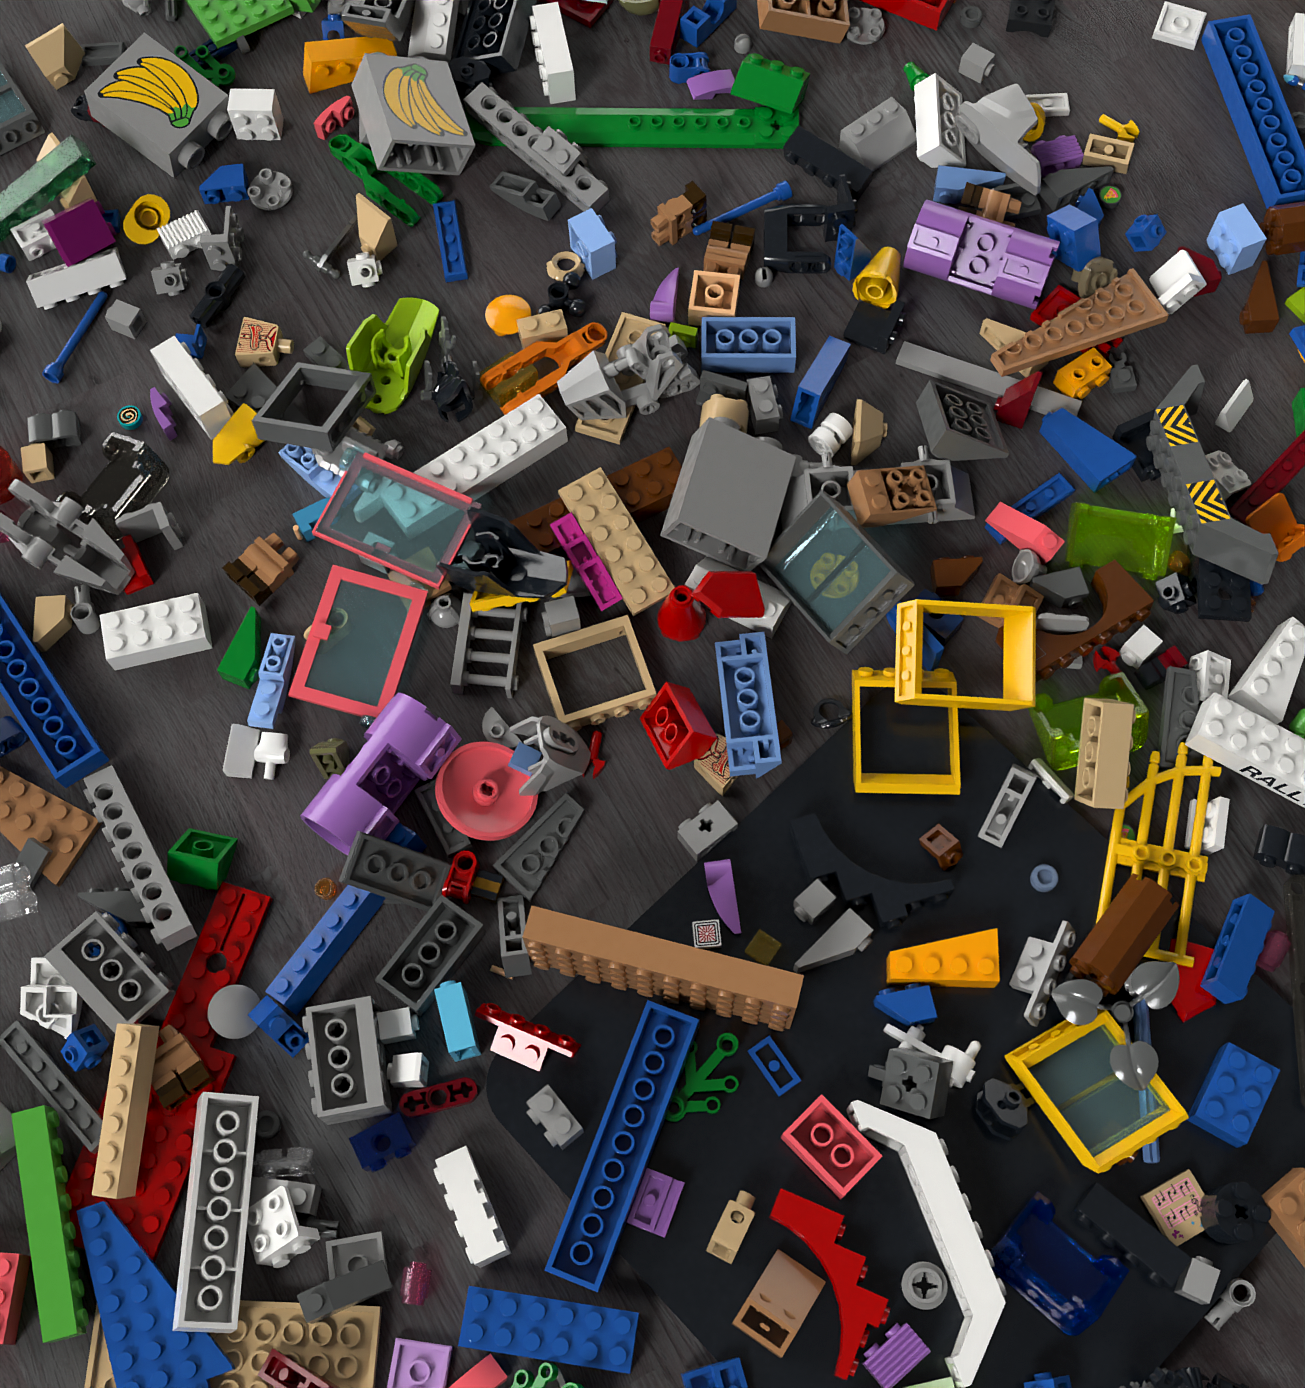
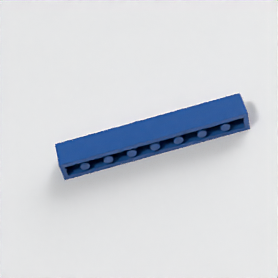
M399 822L385 839L420 853L427 847L414 831ZM347 885L265 992L297 1016L384 903L383 901L386 897Z

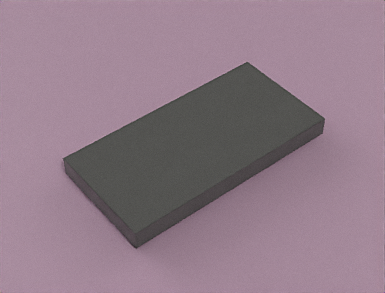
M357 830L339 882L428 912L440 895H442L443 885L449 875L452 864Z

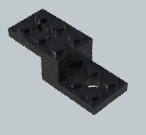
M1187 545L1188 577L1190 582L1197 586L1198 619L1249 622L1252 618L1250 579L1193 555L1190 546ZM1218 591L1227 592L1230 599H1221L1218 596Z

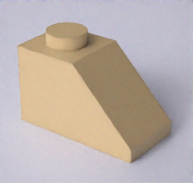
M66 595L36 597L33 643L41 652L47 651L72 628L70 613L74 604L71 603Z

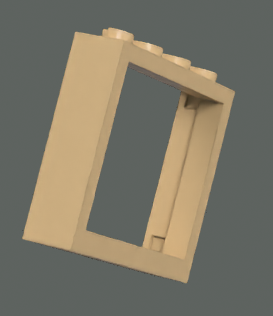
M628 615L533 644L534 653L556 718L575 731L588 724H601L607 718L613 716L623 717L629 714L630 711L638 708L644 710L656 696L654 685ZM626 635L646 690L565 715L546 660Z

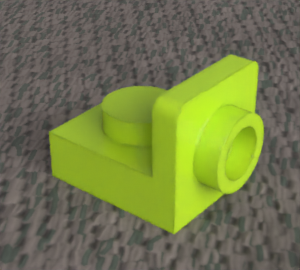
M671 322L668 329L670 335H677L686 347L696 348L698 328Z

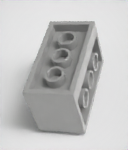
M95 911L44 957L116 1034L117 1023L140 1024L174 993V990L171 988L174 983L164 972L157 973L153 969L156 963L146 953L141 952L139 954L135 949L138 944L128 933L123 932L121 934L117 930L120 924L110 914L106 912L101 914ZM95 946H101L99 956L92 955ZM112 966H119V974L117 976L110 975ZM131 985L138 986L136 996H129L128 994Z
M371 996L306 1007V1016L302 1017L304 1032H308L309 1043L305 1044L306 1056L312 1063V1070L308 1071L309 1083L315 1090V1098L311 1099L312 1111L314 1115H317L327 1125L393 1113L389 1080L387 1079L384 1043L380 1040L377 1019L380 1007ZM347 1058L346 1062L341 1065L342 1061ZM350 1085L348 1091L344 1092L345 1088Z

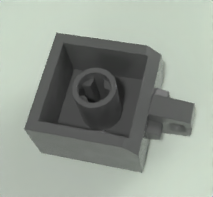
M908 1048L889 1049L885 1066L878 1064L869 1066L868 1076L882 1081L881 1105L933 1119L944 1116L953 1061Z

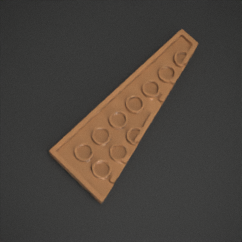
M1132 268L1121 278L1116 277L1108 286L1095 290V293L1090 297L1082 298L1062 310L1051 321L1046 320L1038 329L1033 332L1031 330L1028 331L1020 340L1014 343L1010 342L991 355L990 361L1001 377L1164 323L1169 315L1134 268Z
M0 766V832L20 852L27 839L33 837L51 849L53 853L42 873L54 885L60 887L103 822L99 823L96 817Z

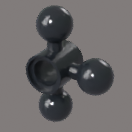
M568 272L563 277V283H552L548 287L549 303L548 305L543 304L539 306L536 315L562 309V312L568 309L569 313L574 317L583 316L587 309L585 302L581 299H569L568 293L569 290H576L580 286V276L575 272Z

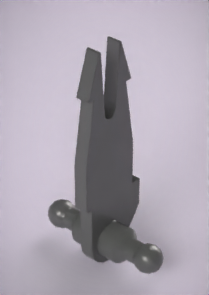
M356 214L326 250L322 258L318 255L314 256L309 250L303 252V257L311 261V264L316 267V271L330 274L334 279L340 277V272L333 269L328 261L358 222Z

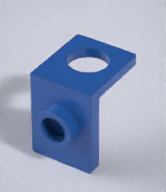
M339 13L327 14L328 17L321 21L323 40H329L328 33L331 30L337 31L340 34V39H344L345 23L342 21L341 15Z
M201 324L196 325L194 335L176 333L175 337L180 343L184 341L190 349L192 358L202 359L207 337Z

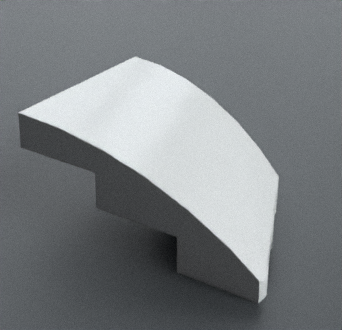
M45 957L31 958V985L21 987L20 1014L30 1020L38 1021L41 1026L56 1031L65 1036L64 1038L66 1039L72 1032L77 1030L83 998Z

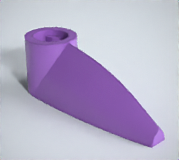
M675 268L670 272L657 289L654 299L650 304V320L674 323L679 268Z
M730 859L704 863L708 890L718 914L734 934H741Z

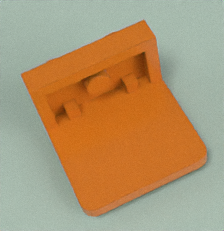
M1276 493L1246 517L1248 527L1262 534H1271L1279 553L1276 561L1284 562L1289 560L1292 554L1305 546V525L1297 524L1283 493Z

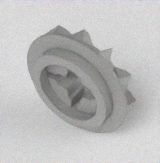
M930 1262L912 1264L904 1272L901 1282L903 1296L912 1306L922 1310L933 1309L939 1306L947 1294L948 1287L944 1273L939 1267ZM925 1273L927 1283L936 1286V1288L928 1289L923 1299L921 1289L912 1286V1284L921 1282Z

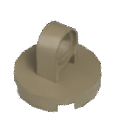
M1097 257L1088 262L1083 270L1078 272L1073 269L1071 280L1078 283V292L1081 299L1090 297L1095 293V290L1108 286L1117 277L1118 272L1117 269L1113 268L1114 262L1112 260Z

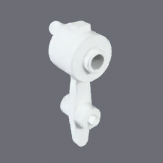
M890 1024L885 1026L883 1031L901 1042L898 1048H908L952 1060L950 1088L952 1086L962 1088L966 1081L971 1082L975 1075V1071H973L976 1064L974 1059L981 1048L978 1041H972L965 1053L949 1045H946L942 1053H939L922 1042L926 1034L923 1032L924 1027L918 1024L917 1027L911 1026L907 1033Z

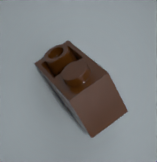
M967 555L957 559L941 557L933 560L930 568L933 592L939 597L958 596L979 572L983 562L982 557Z

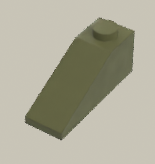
M331 738L328 739V742H319L310 749V755L324 779H329L332 774L341 776L350 764V748L347 742L342 739Z

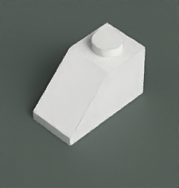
M418 1052L393 1055V1062L388 1063L387 1079L390 1080L393 1087L426 1088L429 1061L423 1053Z

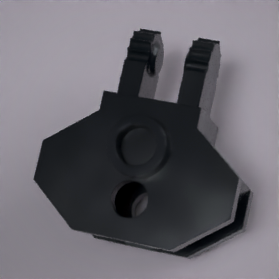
M464 56L450 60L448 66L459 97L463 96L464 99L481 83H484L488 88L493 87V82L490 80L491 70L484 61Z
M992 1078L983 1084V1090L976 1094V1113L993 1135L1011 1141L1018 1137L1028 1124L1027 1111L1038 1103L1033 1096L1029 1099L1023 1096L1027 1091L1023 1083L1018 1085L1012 1083L1009 1085ZM989 1114H992L996 1121H992L989 1118Z

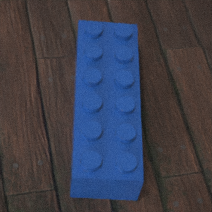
M469 1286L458 1346L631 1374L639 1313Z

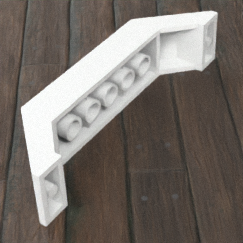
M853 1101L846 1110L851 1124L861 1134L899 1153L964 1315V1320L951 1356L944 1359L955 1387L965 1388L970 1386L1006 1303L1003 1297L1006 1295L1005 1287L1000 1278H995L992 1267L995 1266L989 1250H984L980 1239L983 1238L982 1231L977 1221L972 1222L968 1212L971 1210L970 1202L966 1194H961L957 1183L960 1182L955 1167L949 1166L946 1158L948 1149L942 1138L938 1139L937 1134L933 1131L862 1101Z

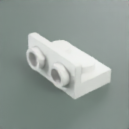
M51 209L10 229L29 261L39 258L56 248L42 223V220L54 215Z
M1209 650L1191 656L1189 670H1195L1199 700L1204 702L1215 692L1228 699L1230 659Z
M1220 796L1207 802L1200 853L1209 855L1224 848L1230 799ZM1196 799L1191 800L1189 805L1184 845L1189 850L1197 804Z

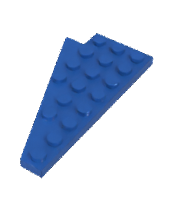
M102 1201L77 1210L116 1388H211L209 1379L235 1370L234 1364L209 1332L172 1331L177 1291L107 1202Z

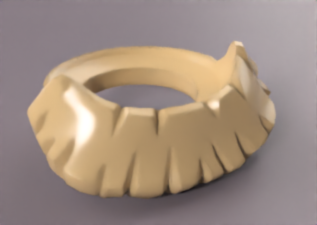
M564 251L557 253L552 258V261L547 263V272L552 279L557 281H563L564 275L568 272H575L581 278L585 271V265L581 263V259L577 254ZM562 259H571L575 262V266L569 271L560 270L557 263Z

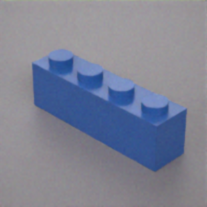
M1250 893L1232 901L1200 987L1224 1004L1241 1000L1246 996L1249 980L1256 970V961L1264 948L1263 942L1266 934L1272 927L1271 921L1275 913L1274 910Z

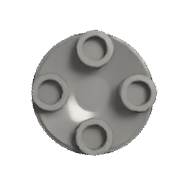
M852 7L848 10L850 27L845 36L849 40L857 44L867 45L878 41L883 36L885 22L879 9Z
M268 168L262 169L248 188L251 202L263 210L281 208L290 200L293 193L291 180L285 174L271 171Z
M226 986L212 997L208 1007L207 1019L212 1028L225 1038L239 1039L246 1037L258 1027L248 1014L259 1004L260 999L252 989L246 986Z

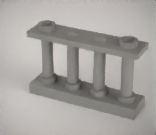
M463 593L450 682L453 694H463L464 686H468V684L505 687L507 698L512 699L513 690H518L519 685L516 667L522 622L527 621L528 607H524V603L520 602L517 603L516 609L495 607L485 612L481 610L472 612L469 603L473 594ZM478 615L515 618L513 631L480 629L473 625L474 618H478ZM475 638L512 641L510 654L473 651L470 648V642L475 640ZM480 661L508 664L507 677L469 674V671H466L467 663Z

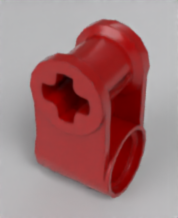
M464 850L454 857L449 875L443 885L442 895L444 897L450 896L463 900L465 904L469 903L472 897L470 893L480 869L479 862L472 852ZM464 860L473 861L472 867L468 870L460 869L461 863Z

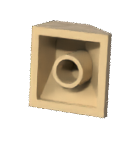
M63 23L25 45L44 76L56 90L75 79L82 58L85 55L82 47Z
M358 193L356 195L359 238L362 245L361 250L362 252H369V255H375L376 261H381L398 246L392 220L362 194Z
M859 399L856 402L852 426L851 465H857L880 447L882 437L887 435V423H883V413Z

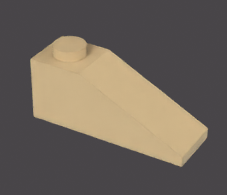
M986 318L983 320L979 334L996 350H999L1010 342L1014 343L1025 336L1026 332ZM1048 362L1019 372L1026 378L1041 370Z

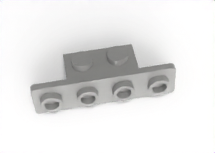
M1062 921L1054 943L1033 937L1028 938L1009 983L1013 989L1032 994L1024 1017L1035 1027L1038 1026L1039 1021L1046 1014V1004L1050 995H1052V991L1056 988L1059 972L1064 969L1068 950L1075 943L1076 932L1068 921Z

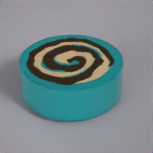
M128 405L119 410L117 419L124 429L134 430L142 424L143 416L137 407Z

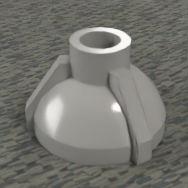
M122 0L124 6L135 13H139L141 17L152 13L150 7L152 0Z
M1029 549L1019 551L1012 567L1013 582L1016 584L1029 583L1033 577L1046 575L1047 567L1041 564L1039 556L1034 551Z
M448 592L445 595H441L432 601L427 613L428 618L435 625L442 628L459 625L462 603L457 597L453 596V593ZM444 602L448 603L445 607L440 606Z

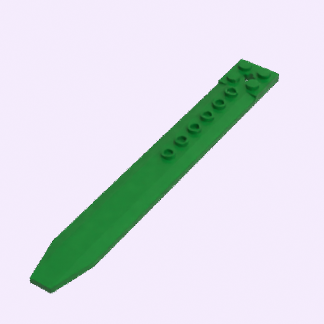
M514 107V110L519 114L523 113L534 127L538 126L543 131L548 126L554 131L559 129L567 136V140L571 144L575 142L580 147L783 149V146L799 125V107L792 114L771 107H755V109ZM464 112L475 143L489 146H506L467 112ZM778 125L780 126L779 130H775V128L772 126Z

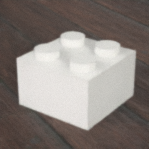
M230 89L227 111L237 139L281 140L284 118L275 89Z

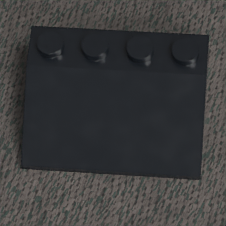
M470 0L453 59L464 56L484 61L492 73L501 74L517 71L530 25L529 16L533 15L532 6H535L536 0Z

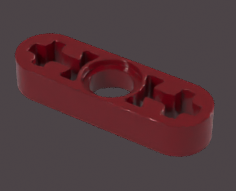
M463 1077L407 1092L401 1097L399 1107L406 1117L418 1118L470 1104L476 1100L479 1090L472 1079ZM463 1084H467L469 1088L473 1087V1091L469 1092V1097L465 1098L463 1094L454 1095L456 1101L452 1102V1094L448 1089L449 1087H453L454 1092L461 1091ZM442 1090L447 1095L445 1103L439 1106L434 1105L431 1100L433 1093ZM426 1094V1101L430 1108L425 1109L424 1104L417 1105L414 1112L409 1108H405V1105L410 1103L409 1099L413 1098L416 1102L424 1100L422 1095Z

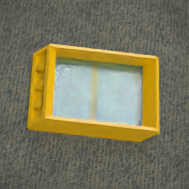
M1097 1009L1096 1019L1089 1024L1076 1025L1066 1019L1005 1055L1008 1064L1082 1165L1098 1174L1108 1171L1118 1161L1132 1156L1136 1150L1146 1144L1155 1142L1157 1137L1169 1130L1176 1129L1181 1122L1189 1118L1187 1112L1157 1074L1154 1075L1147 1088L1143 1091L1127 1086L1115 1075L1110 1064V1054L1114 1046L1126 1045L1124 1031L1107 1010Z

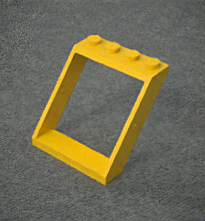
M921 599L897 604L896 703L1001 711L1035 707V607ZM923 613L1004 618L1003 699L922 694Z
M861 667L858 670H852L853 778L855 792L960 795L958 708L948 707L951 775L861 773L860 686L895 687V668L889 667L884 668V670H873L869 667ZM943 668L935 669L934 671H924L922 669V688H948V695L957 696V682L953 672Z

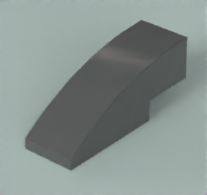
M502 171L489 186L494 193L512 205L546 221H549L561 207L555 192L539 188L536 181Z

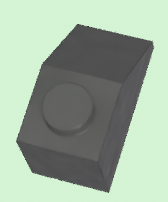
M1080 567L1033 577L1029 584V587L1044 596L1043 600L1059 608H1077L1085 602L1089 594Z

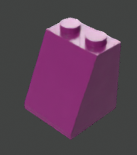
M92 198L42 220L45 229L67 267L116 242L113 236L117 234L110 222L106 223L102 217L105 214L99 201L94 202Z

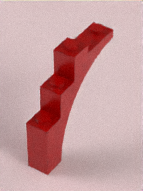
M781 1188L769 1218L790 1229L808 1245L820 1260L832 1283L838 1302L841 1324L840 1350L834 1376L847 1380L848 1375L853 1377L856 1372L859 1359L855 1358L858 1348H864L870 1331L865 1329L866 1326L878 1328L880 1323L885 1325L891 1309L886 1306L889 1299L856 1285L857 1281L863 1282L868 1266L864 1264L865 1256L834 1243L835 1239L841 1241L846 1228V1224L842 1223L844 1215Z

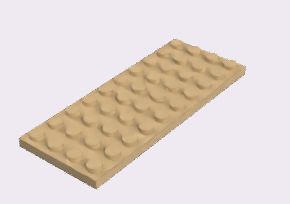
M240 1300L237 1330L232 1333L209 1332L235 1366V1370L209 1379L211 1388H275L257 1376L272 1348L319 1374L339 1388H375L382 1307L354 1305L319 1322L310 1324L306 1323L300 1303ZM96 1305L84 1388H116L98 1305Z

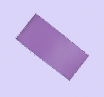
M731 69L717 70L689 78L687 84L693 100L713 99L716 93H731L735 79Z
M153 387L150 389L152 408L165 435L171 441L177 437L173 428L177 425L171 417L173 414L169 408L172 403L164 392L159 394L156 388Z

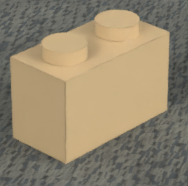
M1090 134L1083 156V165L1091 167L1112 166L1114 172L1127 174L1135 143Z
M562 309L517 319L518 333L523 349L536 341L558 342L568 336Z

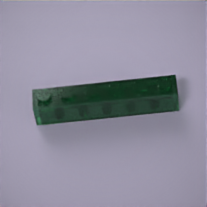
M71 134L0 192V242L12 233L10 229L37 214L39 210L50 201H53L55 197L96 165L85 142Z

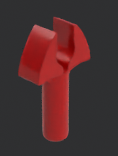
M1103 646L1101 651L1108 658V660H1104L1095 651L1093 654V664L1096 672L1100 669H1106L1122 689L1128 688L1131 682L1116 665V659L1121 654L1110 647Z
M600 731L592 733L589 747L591 756L588 765L593 762L595 767L593 779L603 771L606 765L605 761L598 758L602 739Z

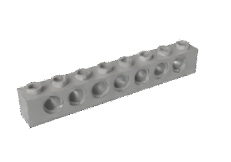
M481 83L463 99L466 112L583 212L592 208L597 213L610 201L607 184L602 180H597L586 166L582 167L577 163L569 172V174L573 175L565 177L532 149V145L544 131L538 126L534 127L523 113L519 114L514 110V107L508 100H502L495 89L492 87L488 88L484 83Z
M111 765L84 778L83 780L87 788L83 792L90 804L95 803L96 808L92 810L98 822L104 821L106 827L102 828V831L107 841H113L115 847L111 848L117 862L123 861L125 867L121 868V871L126 881H133L135 887L131 888V892L137 903L142 901L145 906L140 910L147 924L152 922L155 927L150 931L157 945L163 943L167 951L196 937L197 934L113 766ZM160 895L159 898L152 900L155 896ZM166 916H171L169 919L162 921Z

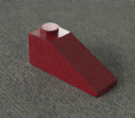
M1035 372L1008 387L1003 397L998 396L993 409L998 411L996 415L997 421L1022 429L1042 372Z
M272 1348L257 1375L275 1388H339L329 1380Z

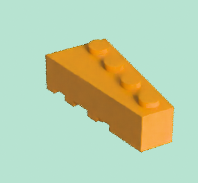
M367 36L305 42L303 76L309 94L353 82L365 53L382 52L388 56H397L393 42L387 39Z
M990 929L891 951L886 959L887 985L907 986L921 983V986L995 988L1000 982L998 929Z

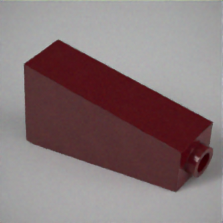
M661 0L650 42V61L670 65V58L675 53L680 37V18L688 11L689 0Z

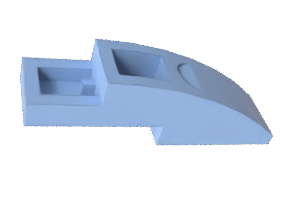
M287 444L278 452L311 486L324 497L331 498L341 477L334 474L331 470L328 471L320 467L311 448ZM353 485L342 505L344 509L362 494L357 485Z
M270 634L258 673L260 681L247 719L249 726L274 729L278 713L282 714L293 665L295 636Z

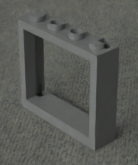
M297 362L252 419L258 439L333 452L376 394L372 374ZM305 384L348 391L322 427L278 420Z

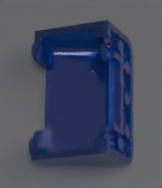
M1037 1191L990 1249L989 1252L995 1264L992 1269L1059 1329L1071 1336H1077L1101 1317L1130 1270L1118 1258L1112 1255H1101L1097 1259L1092 1257L1051 1221L1056 1214L1053 1203Z

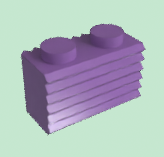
M1062 135L1048 142L1038 141L1031 147V153L1040 162L1041 177L1043 178L1061 169L1080 168L1084 156L1075 135L1068 137Z
M898 1323L893 1325L885 1333L888 1339L879 1346L877 1343H874L863 1354L867 1359L862 1364L882 1388H892L931 1352L907 1323L902 1326Z

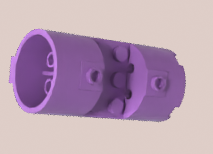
M926 200L914 224L907 245L908 248L903 267L1036 310L1039 300L1035 298L1036 296L1040 297L1044 290L1056 256L1052 254V251L1058 250L1060 241Z
M397 693L392 697L364 733V738L368 742L363 745L361 751L346 767L341 776L332 774L300 815L301 819L315 833L347 856L357 830L383 840L388 837L399 822L394 813L419 780L426 781L428 778H433L462 739L451 725L447 724L440 717L437 719L426 710L427 707L403 693Z

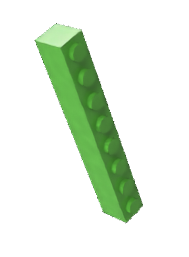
M42 1105L12 1113L11 1116L43 1343H53L86 1334L89 1318L82 1304L84 1285L78 1277L77 1268L80 1266V1257L74 1249L73 1239L76 1237V1230L73 1222H70L69 1211L72 1208V1202L69 1194H66L65 1188L68 1175L61 1161L64 1148L57 1133V1127L60 1124L59 1116L54 1111V1108Z

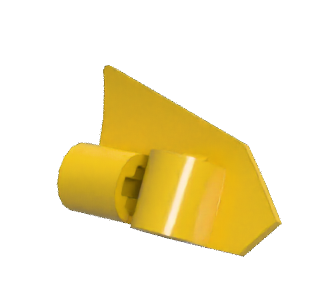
M243 403L213 439V463L230 465L235 460L239 463H245L254 455L255 447L266 441L258 439L252 423V419L257 413L247 404Z

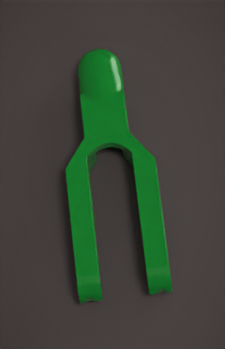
M339 134L329 141L328 145L331 154L340 160L349 171L363 180L366 195L410 227H413L421 217L406 204L404 199L400 200L389 191V188L373 178L375 174L387 172L432 205L438 203L444 196L436 184L420 173L378 170L372 151L356 142L347 134Z

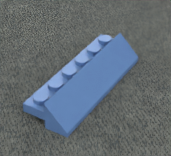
M764 632L739 634L740 640L715 642L730 777L756 774L757 779L782 764Z

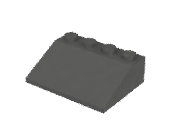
M929 380L916 401V405L931 453L934 456L951 461L1008 457L1009 451L990 403Z

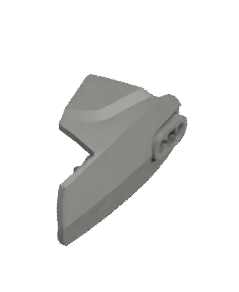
M1018 84L1007 86L984 96L977 103L963 102L958 107L960 114L955 116L957 128L992 165L1002 173H1006L1007 177L1033 195H1038L1041 191L1040 162L1029 150V144L1023 141V137L1037 124L1038 118Z

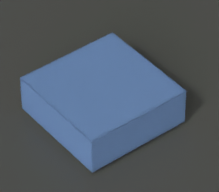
M519 742L508 766L531 777L532 773L528 771V767L538 763L542 753Z

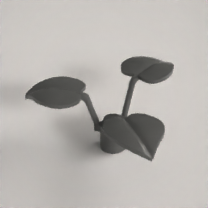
M1151 961L1139 965L1132 973L1131 986L1134 992L1140 996L1130 1002L1120 999L1114 1002L1113 1005L1099 1004L1103 997L1102 989L1093 981L1086 979L1070 980L1057 986L1052 991V997L1061 1014L1069 1022L1076 1025L1089 1024L1096 1019L1097 1009L1111 1011L1113 1019L1123 1024L1126 1045H1116L1113 1047L1110 1054V1064L1115 1075L1124 1084L1139 1091L1145 1090L1157 1072L1158 1055L1155 1049L1147 1042L1136 1041L1131 1044L1128 1022L1134 1015L1133 1006L1143 999L1152 1009L1164 1008L1173 1001L1179 987L1177 964L1175 962Z

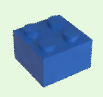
M1070 204L1047 215L1049 238L1060 241L1058 250L1052 251V254L1056 255V259L1079 272L1093 258L1101 257L1098 219Z

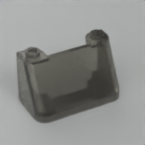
M111 432L102 445V453L109 463L81 497L73 491H65L55 502H62L65 497L72 499L84 508L78 520L88 525L92 518H94L113 541H117L124 535L117 527L116 519L126 513H133L143 509L146 505L150 504L168 481L170 471L168 466L145 442Z

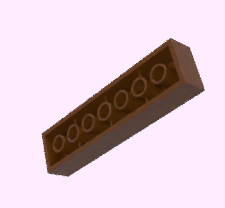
M669 446L607 475V478L635 524L669 509L682 466ZM561 497L509 521L539 551L564 558L568 557L550 527L551 523L570 513Z

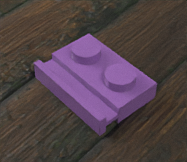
M646 1168L627 1223L665 1238L685 1183Z

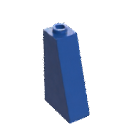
M832 336L828 337L798 386L790 421L810 429L813 428L847 361L850 343Z
M1063 408L1055 413L1053 411L1049 412L1042 419L1043 423L1039 432L1094 493L1131 469L1136 459L1134 453Z

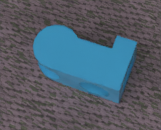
M330 498L322 499L293 513V517L307 542L316 538L312 534V530ZM341 511L337 514L332 525L340 521Z

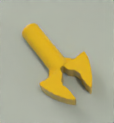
M1105 114L1099 118L1101 124L1118 133L1117 140L1133 143L1135 137L1137 138L1139 135V129L1132 120L1128 124L1122 125Z

